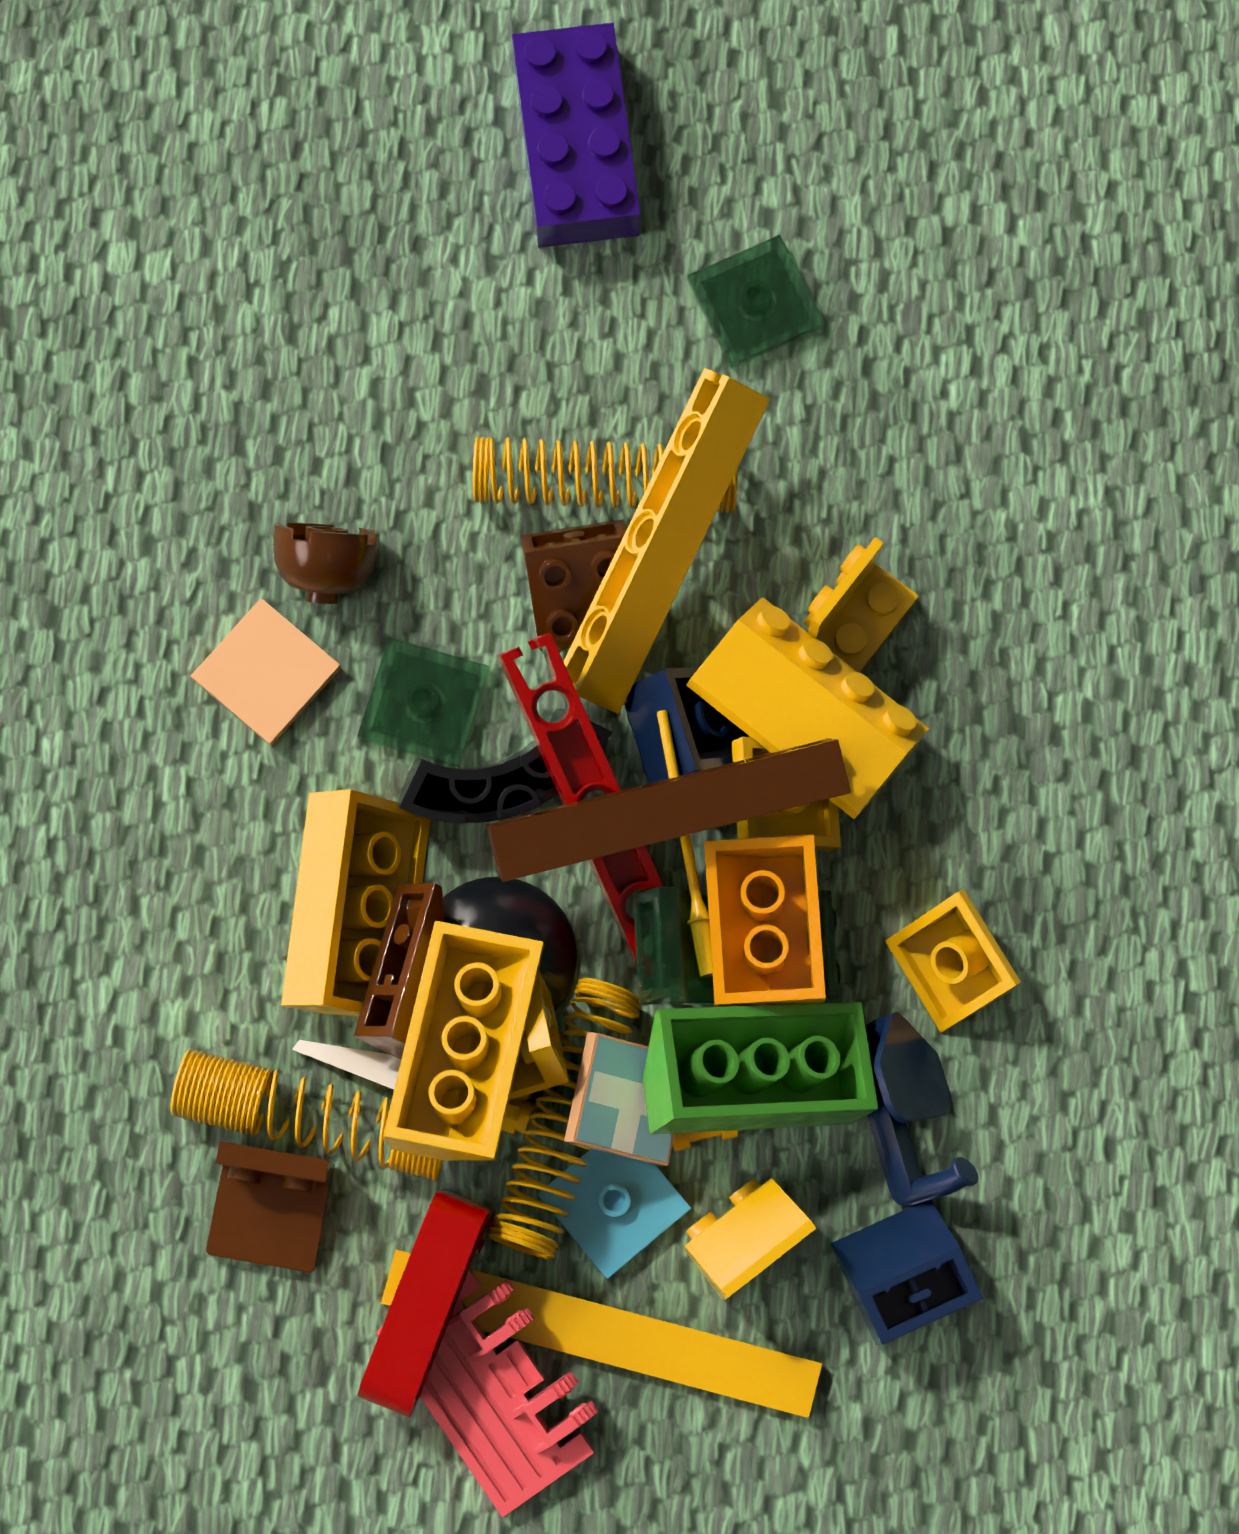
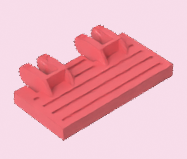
M470 1268L420 1398L503 1518L594 1454L595 1449L582 1430L562 1444L559 1441L598 1413V1409L591 1400L587 1403H581L571 1410L565 1418L552 1427H548L539 1411L556 1399H561L570 1393L578 1383V1380L571 1371L529 1399L526 1392L542 1382L545 1376L519 1339H516L499 1352L496 1351L495 1347L534 1320L535 1317L528 1308L523 1311L519 1310L508 1317L504 1324L486 1336L475 1318L492 1306H497L510 1297V1293L515 1288L507 1279L466 1307L462 1300L482 1286ZM382 1327L376 1331L378 1336L380 1334Z

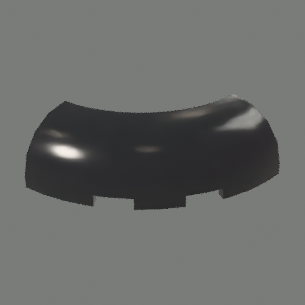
M565 708L556 709L549 722L558 720L564 713ZM590 721L602 749H604L613 732ZM533 740L514 755L497 763L482 767L448 768L415 758L401 790L397 807L417 816L437 821L459 824L482 823L522 815L542 806L543 803L557 796L558 792L536 742Z

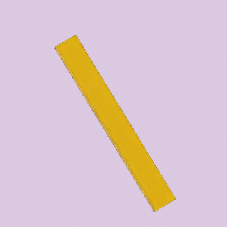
M395 1250L381 1304L391 1305L411 1253ZM472 1270L482 1286L462 1301L467 1307L507 1279ZM512 1280L509 1281L515 1290L510 1293V1297L499 1305L492 1306L475 1318L483 1331L491 1333L504 1324L506 1319L512 1314L528 1308L535 1319L509 1338L519 1339L530 1344L806 1418L810 1416L822 1363Z

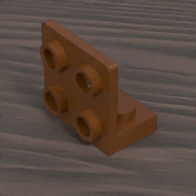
M623 519L520 535L537 637L545 633H551L558 650L570 648L627 530Z
M220 1141L216 1164L220 1165L222 1170L206 1247L207 1254L308 1273L313 1272L316 1267L335 1164L330 1160Z

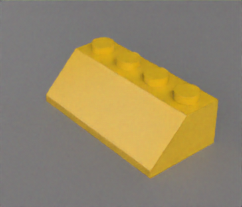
M763 597L737 620L686 684L688 688L770 753L826 738L838 739L851 793L829 798V800L853 819L862 812L896 774L929 730L909 709L891 699L876 687L867 676L853 669L834 654L824 642L815 639L791 620L782 609L772 605Z
M352 789L309 793L281 1006L322 1014L350 1017L360 1016L398 884L423 883L430 827L429 818L417 816L398 808V802Z
M440 921L434 922L383 1134L391 1150L445 1161L495 1160L544 942Z

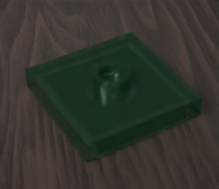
M777 235L687 275V282L730 369L824 328V321L781 235Z
M388 637L357 735L358 739L460 768L489 675L490 666Z

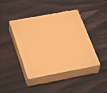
M261 598L194 671L191 678L272 746L338 673L341 665Z

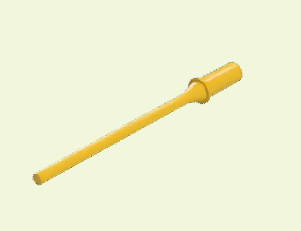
M661 710L657 712L668 777L673 778L679 776L668 712L667 710ZM689 834L680 837L692 901L690 920L687 921V924L691 925L700 978L713 977L709 912L702 900L693 846Z

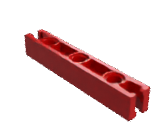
M545 633L528 641L531 650L542 648L551 674L550 681L540 683L532 689L528 687L514 659L523 656L520 647L498 654V660L563 805L582 801L585 795L595 790H601L605 795L621 791L551 633ZM553 690L563 697L565 710L558 720L547 722L538 714L537 702L542 694ZM646 846L588 860L634 964L643 978L647 979L659 973L655 957L647 958L640 933L643 930L655 927L660 922L675 946L670 949L674 964H679L694 957ZM636 890H648L653 901L649 913L640 918L630 917L626 910L627 898Z

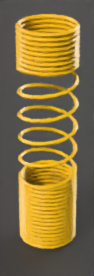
M189 1049L185 1053L177 1072L171 1097L170 1111L173 1117H182L184 1120L198 1121L200 1124L214 1125L216 1128L220 1127L221 1129L225 1127L226 1130L230 1129L232 1132L235 1130L237 1133L251 1134L254 1137L259 1133L264 1121V1113L259 1117L258 1111L262 1096L266 1092L267 1098L269 1097L267 1131L270 1140L275 1142L281 1138L289 1125L288 1118L283 1123L276 1136L273 1135V1109L279 1076L278 1070L273 1072L271 1068H262L260 1065L257 1067L255 1064H246L244 1061L241 1063L239 1060L225 1059L223 1056L209 1055L207 1052L204 1054L202 1051H193V1049ZM305 1076L301 1078L294 1097V1105L297 1103L295 1139L298 1147L301 1149L310 1143L316 1133L315 1125L305 1141L301 1143V1114L307 1081ZM333 1083L327 1088L321 1110L322 1112L325 1109L323 1147L325 1153L329 1156L338 1149L343 1140L342 1132L332 1149L329 1150L328 1131L334 1092ZM360 1090L355 1093L349 1110V1118L353 1115L351 1155L355 1162L360 1161L366 1155L371 1145L370 1138L357 1157L356 1136L362 1097ZM384 1098L376 1117V1125L381 1120L379 1136L380 1166L383 1169L389 1167L391 1171L395 1169L396 1172H406L407 1175L411 1173L412 1176H422L423 1179L427 1177L428 1180L432 1178L433 1181H436L439 1177L443 1160L391 1150L389 1159L384 1163L385 1138L383 1134L389 1109V1098Z

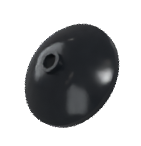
M485 877L466 882L443 897L445 923L544 942L539 971L551 993L554 1011L559 1008L574 980L577 948L575 936L566 915L548 894L538 887L519 879L502 882V879L499 877Z

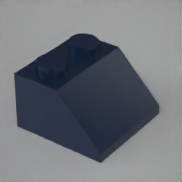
M699 667L663 669L634 684L624 703L627 719L633 731L648 783L669 779L657 717L658 711L667 710L679 776L732 763V741L741 737H750L686 686Z

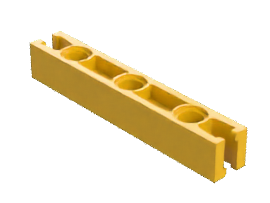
M704 368L563 661L579 697L617 714L620 713L771 400L769 397L723 374L720 375Z

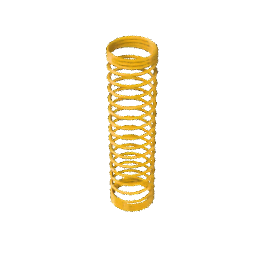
M477 436L475 438L473 458V501L475 503L478 501L482 503L484 501L486 504L489 502L491 492L488 485L490 471L492 496L494 502L498 504L503 496V488L501 485L497 494L494 439L492 436L487 438L485 436L482 438ZM507 437L504 443L502 468L504 472L507 467L509 497L514 505L518 502L520 489L518 486L514 494L511 439ZM524 438L521 443L519 470L521 473L524 467L526 498L531 506L535 502L537 491L536 487H534L531 493L528 440ZM541 438L538 442L535 469L538 473L541 467L543 500L546 506H548L552 502L554 493L552 487L549 493L547 489L545 441ZM558 439L554 447L552 470L554 474L558 465L560 501L565 507L569 502L570 491L569 488L566 493L564 490L562 442ZM574 440L571 446L569 472L571 475L575 463L577 502L582 507L586 502L587 493L586 489H584L583 493L581 491L579 443ZM592 440L588 446L585 471L588 475L592 461L594 503L599 508L602 505L604 495L602 490L600 493L598 492L596 444ZM608 441L604 451L602 472L604 476L609 459L610 496L612 507L615 509L619 505L620 493L619 490L615 493L613 445ZM625 442L621 450L619 474L621 477L626 460L627 498L629 508L632 510L636 505L637 495L636 491L632 494L630 446ZM642 442L638 449L635 472L638 477L643 460L645 493L649 484L648 457L646 445ZM660 443L655 449L652 474H654L658 462L664 453L663 446ZM738 468L718 508L721 513L725 511L726 513L731 512L733 514L735 512Z
M593 978L579 979L578 985H576L577 989L574 990L577 998L570 1000L572 1008L577 1013L565 1016L566 1024L573 1030H565L559 1033L560 1040L566 1045L562 1046L563 1051L583 1055V1048L574 1045L564 1037V1035L587 1036V1031L574 1025L570 1018L590 1020L618 1033L633 1034L630 1027L613 1020L590 1015L580 1009L575 1002H585L594 1007L608 1006L614 1009L603 1008L617 1015L636 1019L640 1015L639 1011L642 1010V999L629 990ZM599 997L611 1000L613 1002L602 1000ZM565 1059L567 1069L579 1072V1065ZM571 1081L560 1084L573 1089L576 1088V1083ZM547 1088L544 1090L551 1096H541L535 1099L537 1106L546 1113L537 1112L530 1115L531 1122L539 1129H530L524 1132L525 1139L534 1146L518 1148L519 1155L529 1163L512 1165L514 1173L524 1180L513 1179L506 1182L507 1188L518 1197L507 1196L500 1199L501 1205L513 1214L501 1213L495 1215V1221L491 1222L493 1226L490 1227L491 1232L488 1235L492 1240L515 1250L544 1259H554V1254L557 1253L556 1248L559 1247L556 1241L532 1230L500 1220L520 1221L559 1234L564 1233L562 1228L535 1219L506 1203L526 1204L564 1217L570 1216L568 1211L540 1202L512 1186L532 1187L554 1193L569 1200L576 1199L573 1194L547 1186L517 1169L538 1170L557 1177L560 1176L574 1183L581 1182L579 1177L550 1168L529 1157L523 1151L552 1155L582 1167L587 1166L586 1161L555 1151L529 1136V1134L549 1136L562 1141L565 1139L564 1134L544 1126L535 1119L547 1118L568 1124L569 1117L552 1111L543 1105L541 1101H552L572 1106L573 1100L567 1099ZM569 1143V1144H572V1145H574V1146H577V1147H580V1148H583V1149H586V1150H591V1149H592V1148H589V1147H585V1146H581V1145Z

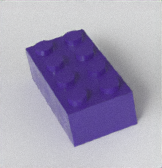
M614 22L512 34L513 60L538 248L639 236L640 209Z

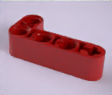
M446 1189L438 1190L435 1193L360 1383L357 1394L359 1398L409 1418L412 1416L474 1257L478 1256L485 1240H482L486 1227H490L492 1224L491 1222L496 1211L494 1208Z

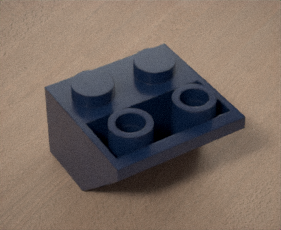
M932 1201L909 1207L830 1243L875 1345L888 1343L984 1299L960 1246Z

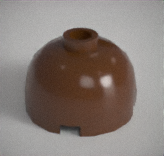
M288 522L287 526L275 523L273 537L274 562L280 576L290 587L306 591L307 602L337 604L338 594L355 592L368 582L377 562L380 533L375 530L359 528V534L348 533L347 529L334 527L335 525Z

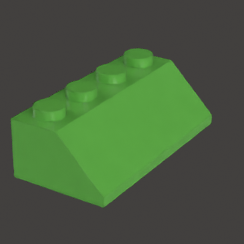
M862 1002L658 1009L655 1012L643 1076L650 1135L849 1125L878 1109Z

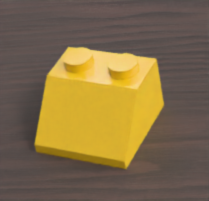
M754 1177L729 1197L735 1207L725 1215L717 1219L711 1211L685 1231L692 1240L683 1249L723 1301L816 1229L812 1221L772 1178L761 1186Z

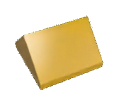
M964 889L958 891L885 940L940 1033L1010 993L1021 983Z

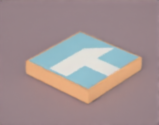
M587 1032L566 1129L565 1142L656 1165L668 1166L675 1133L650 1135L643 1087L648 1046L600 1033Z

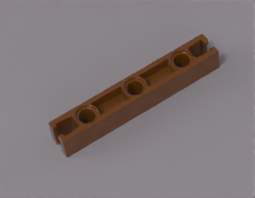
M826 738L488 824L486 827L499 878L502 879V882L849 794L851 791L838 739Z

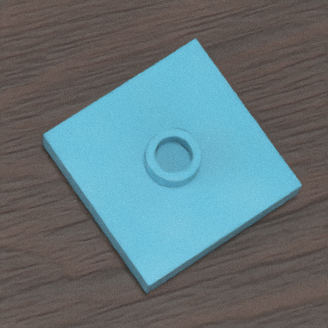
M591 1149L580 1158L586 1161L587 1166L582 1167L572 1164L564 1171L581 1179L580 1183H574L558 1176L547 1185L569 1192L576 1199L569 1200L541 1190L537 1195L545 1204L569 1212L570 1216L568 1217L553 1214L608 1280L686 1214L691 1207L655 1164Z

